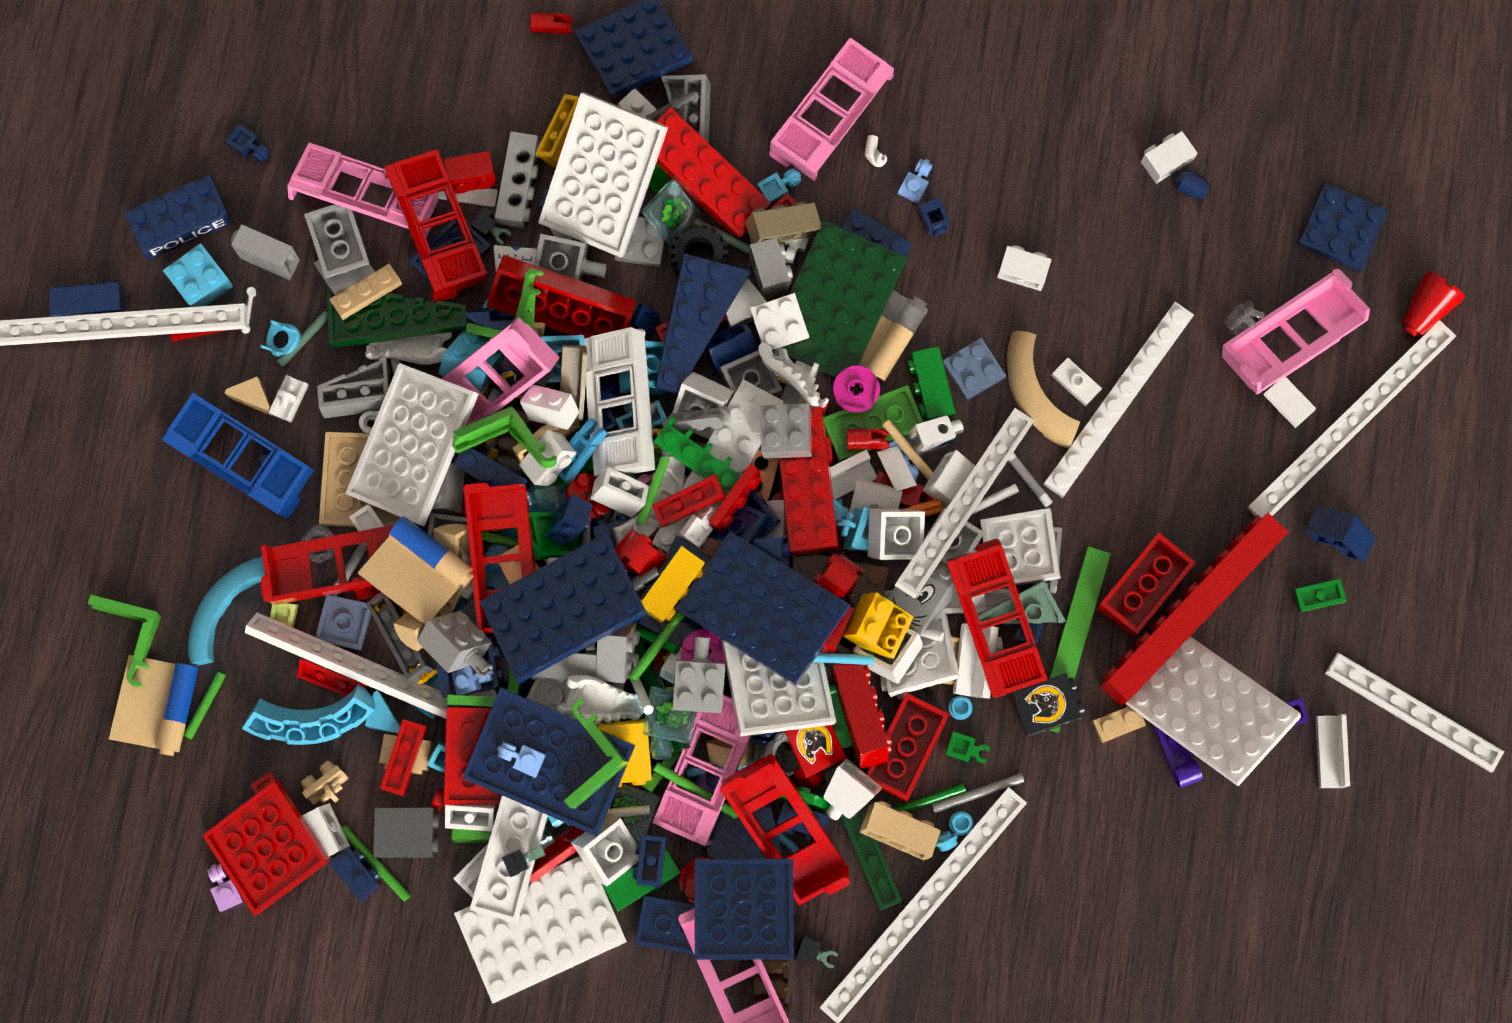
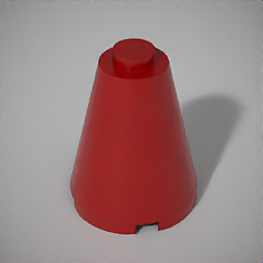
M1432 271L1426 272L1402 322L1405 325L1404 330L1414 337L1416 335L1422 336L1458 306L1465 298V295L1455 285L1451 287L1446 283L1447 280Z

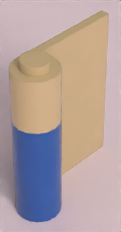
M402 516L396 522L386 541L358 572L360 576L424 625H426L428 619L434 618L461 585L465 587L474 576L471 574L473 568L405 516Z
M129 655L109 739L160 749L159 754L174 756V752H180L199 668L181 663L173 664L146 658L145 663L149 668L139 667L134 677V681L141 682L143 687L136 688L127 680V674L133 656Z

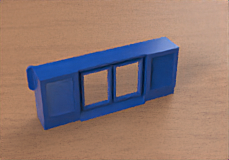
M194 393L191 394L162 439L170 446L285 519L291 516L299 504L300 498L298 494L314 472L312 468ZM225 421L244 433L224 465L203 452ZM252 438L271 452L252 481L249 482L230 469Z

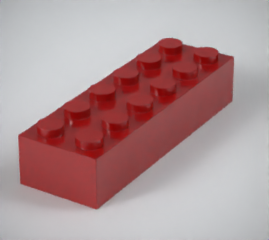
M671 107L665 109L655 120L660 124L668 126L656 164L732 236L736 238L741 237L747 230L745 221L751 215V212L760 208L765 210L771 202Z
M503 254L495 275L487 307L516 316L523 292L526 272L530 269L542 270L544 274L542 276L536 275L533 288L541 292V294L535 295V323L542 322L545 323V327L569 335H584V338L628 328L637 300Z
M821 407L810 408L812 457L779 458L788 538L792 556L840 551L824 413Z

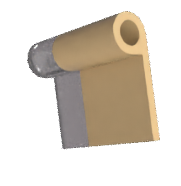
M893 290L859 366L870 369L878 379L885 381L928 311L925 308L926 303L917 297H914L913 300L907 299Z

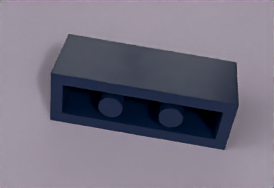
M106 280L102 284L83 282L79 286L70 287V285L61 284L57 285L56 288H49V313L51 317L125 312L124 288L119 282L114 280Z
M476 447L460 452L453 464L491 487L527 484L530 479Z

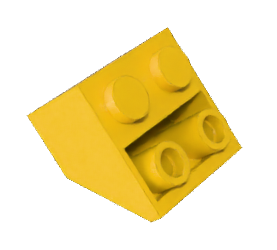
M877 592L862 594L842 636L863 649L894 659L914 616Z

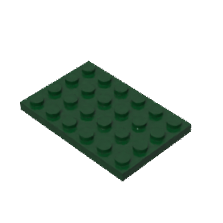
M823 220L821 228L790 294L795 293L809 338L780 348L787 350L789 358L800 361L808 366L813 367L814 363L819 364L818 371L833 378H836L840 372L848 367L859 366L908 258Z

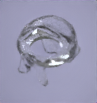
M1246 301L1236 306L1225 319L1224 325L1230 334L1239 335L1249 327L1252 330L1255 328V321L1252 315L1262 318L1265 314L1255 310L1253 302Z
M317 524L309 529L299 542L311 540L315 536L325 538L334 535L324 524ZM329 549L321 555L309 553L310 561L321 563L329 560L333 556L334 549Z

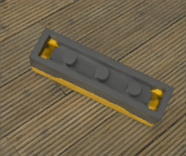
M382 592L368 601L366 605L406 679L422 685L437 673V666L432 656L424 648L416 651L406 646L395 631L393 623L400 619L407 611Z

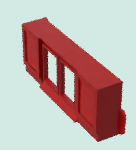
M438 150L385 166L384 177L385 179L389 178L432 286L433 301L437 303L438 301L455 298L457 291L484 283L487 277L486 269L473 241ZM444 190L452 212L419 222L411 200ZM456 220L464 241L431 251L423 229Z
M487 483L467 484L463 487L471 568H473L472 574L474 575L472 579L477 628L484 633H492L493 630L481 607L480 601L501 590H487L485 564L521 561L522 578L535 571L526 484L489 487ZM517 527L519 554L484 557L482 531Z
M394 525L276 547L261 546L265 576L261 578L263 600L278 605L374 587L367 580L347 583L342 547L367 543L370 559L389 537V533ZM334 549L339 585L314 589L309 553Z
M992 539L980 543L976 546L975 551L946 560L992 697H1001L1013 691L1048 680L1000 540ZM1008 586L1016 610L980 622L972 598ZM1019 618L1027 642L991 654L983 629Z
M773 754L757 760L722 780L721 793L725 796L767 859H793V898L798 905L825 891L827 894H833L849 885V867ZM785 795L797 815L765 832L752 812ZM803 822L815 841L783 858L770 839Z

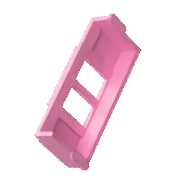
M849 38L794 113L772 139L769 152L770 157L784 167L792 165L815 181L818 170L886 80L893 78L894 68ZM833 75L861 93L848 112L820 93ZM814 100H817L843 118L830 136L802 118V115Z
M308 143L287 185L288 198L290 200H293L296 193L300 192L408 229L394 191H392L385 208L362 200L371 182L393 189L389 178L385 179L383 168ZM340 172L363 179L355 197L332 190ZM438 192L411 200L419 222L430 219L438 202ZM431 227L423 229L425 238L427 237Z
M1334 269L1332 273L1225 343L1222 349V358L1250 389L1259 394L1368 321L1370 308L1351 289L1352 282L1340 269ZM1304 309L1327 332L1310 345L1286 322ZM1278 326L1301 349V351L1283 363L1260 339Z
M518 317L457 365L442 380L479 394L466 424L467 426L495 414L547 374L560 357L527 323L525 324ZM498 349L525 375L512 386L485 361ZM477 366L504 391L492 402H489L465 377Z
M723 692L722 713L697 712L694 724L687 738L691 748L682 751L674 770L679 776H683L688 763L719 776L720 779L711 801L684 790L676 783L670 781L652 822L704 846L711 845L713 841L709 838L726 799L720 791L722 780L737 772L751 738V735L739 736L731 695ZM701 732L733 745L724 769H720L692 756Z
M695 908L681 914L678 918L693 953L695 952ZM697 960L724 1023H789L761 960H753L756 966L722 982L719 981L710 960ZM759 973L770 998L734 1014L723 989Z

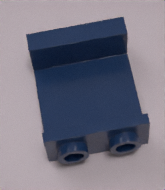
M491 638L489 640L492 643L483 658L493 667V680L481 683L482 689L473 693L500 689V682H504L502 667L498 668L497 658H500L499 645L494 644ZM436 661L441 696L447 698L448 695H457L451 673L459 670L447 673Z

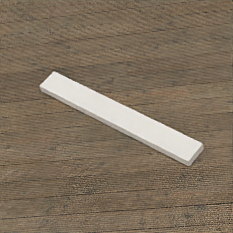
M1340 653L1335 654L1325 672L1328 676L1489 772L1494 771L1504 753L1500 748Z

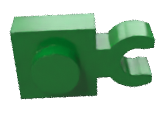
M952 732L945 755L965 762H969L970 756H972L978 763L985 764L987 760L982 759L979 756V752L981 750L989 752L990 747L987 745L974 746L975 738Z

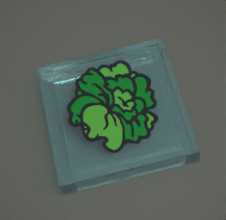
M670 180L641 211L668 245H671L672 241L676 240L678 232L682 234L683 229L688 228L701 214L675 180Z
M651 686L649 700L653 707V712L645 716L643 735L690 744L692 742L696 712L673 710V691Z
M622 783V786L618 787L610 808L650 805V815L619 817L633 839L641 840L642 835L647 834L660 797Z

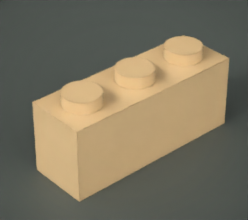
M878 801L868 806L859 832L919 859L926 860L932 857L941 830L934 828L935 825L929 821H918L913 818L912 814L906 811H895L891 809L890 804Z

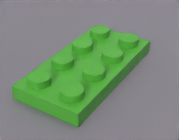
M908 385L879 396L877 402L868 411L851 413L842 410L824 417L825 430L828 437H831V444L839 462L864 450H872L847 449V429H885L882 424L889 419L899 432L906 437L915 425L923 423ZM890 434L884 438L889 443L895 441Z

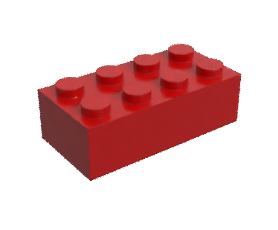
M1158 533L1096 609L1133 638L1145 626L1196 562L1162 534Z
M839 663L833 665V681L859 767L863 769L888 762V753L892 752L890 747L892 745L888 731H883L885 730L883 724L885 723L881 708L877 709L876 701L878 698L874 686L870 687L869 679L871 676L869 668L863 664Z
M906 693L887 730L892 743L890 745L892 752L888 753V762L870 766L866 775L883 787L881 791L906 803L950 714Z

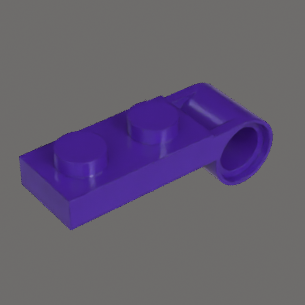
M1153 725L1177 786L1182 788L1203 780L1201 769L1196 760L1193 759L1191 752Z

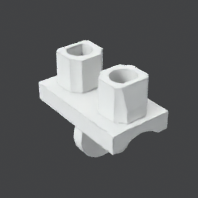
M286 375L269 410V414L291 423L309 386L308 383Z

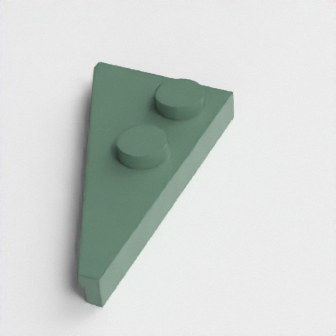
M1044 580L1018 593L1028 623L1065 622ZM1012 597L978 614L979 621L982 622L1015 611L1016 608ZM1019 618L1001 624H1021Z

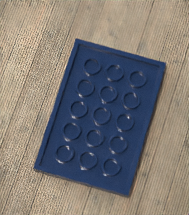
M730 531L702 570L703 575L701 578L695 580L687 595L683 597L676 607V610L692 622L794 686H797L849 610L850 604Z
M607 533L479 601L512 674L518 683L527 680L648 614Z
M501 687L462 778L598 836L627 765L576 809L570 808L564 800L612 758L607 757L579 720ZM602 730L629 762L636 744ZM504 741L516 746L515 751L518 753L522 746L526 745L546 754L537 777H532L513 768L516 758L512 757L511 761L497 756L499 752L497 750L498 746L502 745Z

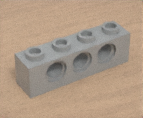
M510 132L495 214L497 225L524 229L525 222L530 220L531 209L528 208L529 200L533 201L535 187H532L533 179H537L539 166L536 165V160L539 156L535 154L540 145L538 135ZM521 156L529 157V160L524 163L518 161ZM518 177L525 178L522 184L514 183V180ZM513 199L521 200V203L517 206L510 204Z

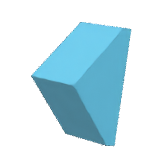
M377 690L373 693L375 709L367 717L365 726L369 729L398 735L401 725L383 695Z

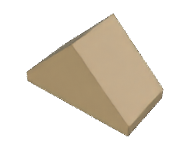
M258 377L226 389L225 394L229 399L271 415L269 414L271 408L270 401Z
M752 738L748 742L738 769L755 758V743L752 741ZM719 739L707 740L709 763L724 768L733 745Z

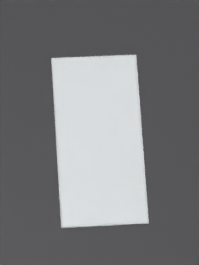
M898 446L877 452L896 492L917 485Z

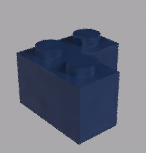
M1317 507L1305 529V532L1315 542L1334 546L1345 558L1365 562L1376 540V537L1370 532V528L1359 520L1360 517L1352 512L1341 513L1332 507H1327V509Z

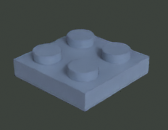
M982 338L943 360L945 369L966 401L1006 377V374Z
M326 595L315 637L334 646L362 652L372 614L366 603Z

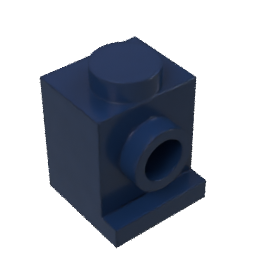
M941 198L919 205L917 214L920 216L927 235L933 234L934 237L946 233L950 220ZM936 219L938 222L932 224L930 220Z

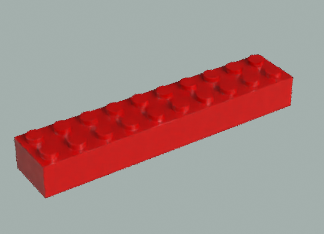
M1269 513L1263 517L1258 515L1244 528L1247 533L1241 532L1228 545L1231 550L1226 548L1213 561L1215 566L1211 564L1198 576L1197 579L1200 582L1197 583L1195 581L1181 594L1184 599L1181 600L1179 598L1165 611L1168 616L1162 615L1149 628L1152 632L1150 634L1146 632L1134 644L1136 649L1134 651L1130 649L1118 660L1120 666L1118 668L1114 666L1101 678L1104 683L1100 687L1119 706L1127 703L1289 533Z

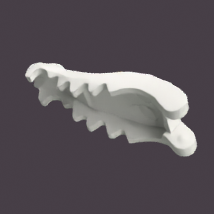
M452 332L369 343L366 346L365 355L370 360H379V358L386 356V359L403 360L416 364L430 365L442 361L444 352L447 350L443 347V343L451 338Z
M761 343L758 350L764 365L774 372L780 382L792 385L802 395L805 404H809L810 408H824L829 399H820V393L816 391L819 385L814 384L816 378H809L810 372H804V367L795 365L790 360L785 348L775 349L773 355L769 344Z
M588 675L568 677L566 685L571 688L566 703L559 704L556 709L558 712L577 719L573 714V705L576 701L584 699L585 705H581L579 711L585 719H589L591 715H597L596 724H599L602 720L607 723H611V721L619 722L620 718L639 720L640 716L644 713L636 694L628 693Z

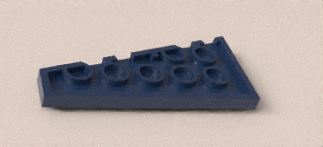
M688 254L683 255L654 389L674 394L679 393L681 384L691 373L751 273L750 270Z

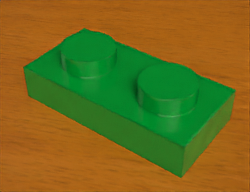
M1341 579L1293 590L1299 613L1347 601Z

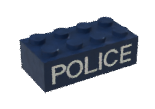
M210 174L124 212L140 249L148 260L233 223L216 183Z

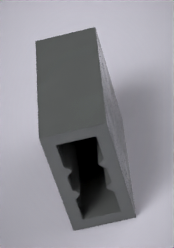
M375 808L373 857L435 858V852H439V838H435V828H439L440 824L439 813H436L434 808Z

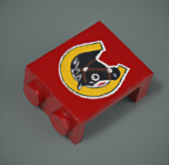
M832 725L784 731L800 767L793 771L797 780L812 776L846 759Z

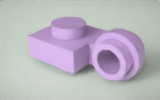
M215 863L211 865V868L207 870L211 881L213 883L218 882L219 886L210 890L219 911H225L244 902L232 881H224L227 874L221 864L217 865Z

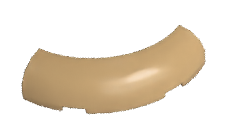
M1014 331L1011 334L1007 350L1008 382L1014 400L1020 411L1034 420L1033 425L1047 439L1069 449L1080 421L1067 416L1057 409L1042 391L1036 378L1033 364L1036 334Z
M448 524L433 529L434 539L466 563L467 554H470L467 525ZM463 585L460 586L434 618L453 612L462 593ZM406 612L393 623L395 631L406 646L419 651L423 647L417 642V639L425 625Z

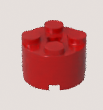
M634 529L629 531L615 547L625 569L629 573L632 572L635 575L638 573L640 576L654 567H657L659 570L668 556L659 548L655 549L652 547V540L645 534L641 533L640 535Z
M834 553L826 564L828 566L827 571L824 574L820 572L813 582L846 601L859 583L856 580L859 577L858 574L863 576L865 570L843 554L838 556Z

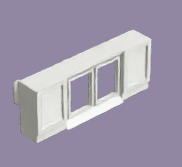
M630 327L584 338V346L587 348L586 394L588 420L595 419L598 423L594 432L599 428H603L602 409L632 403L634 427L607 432L604 440L596 445L597 448L592 453L594 476L598 477L607 467L629 477L631 474L655 470L645 330ZM630 370L631 395L601 401L599 377Z

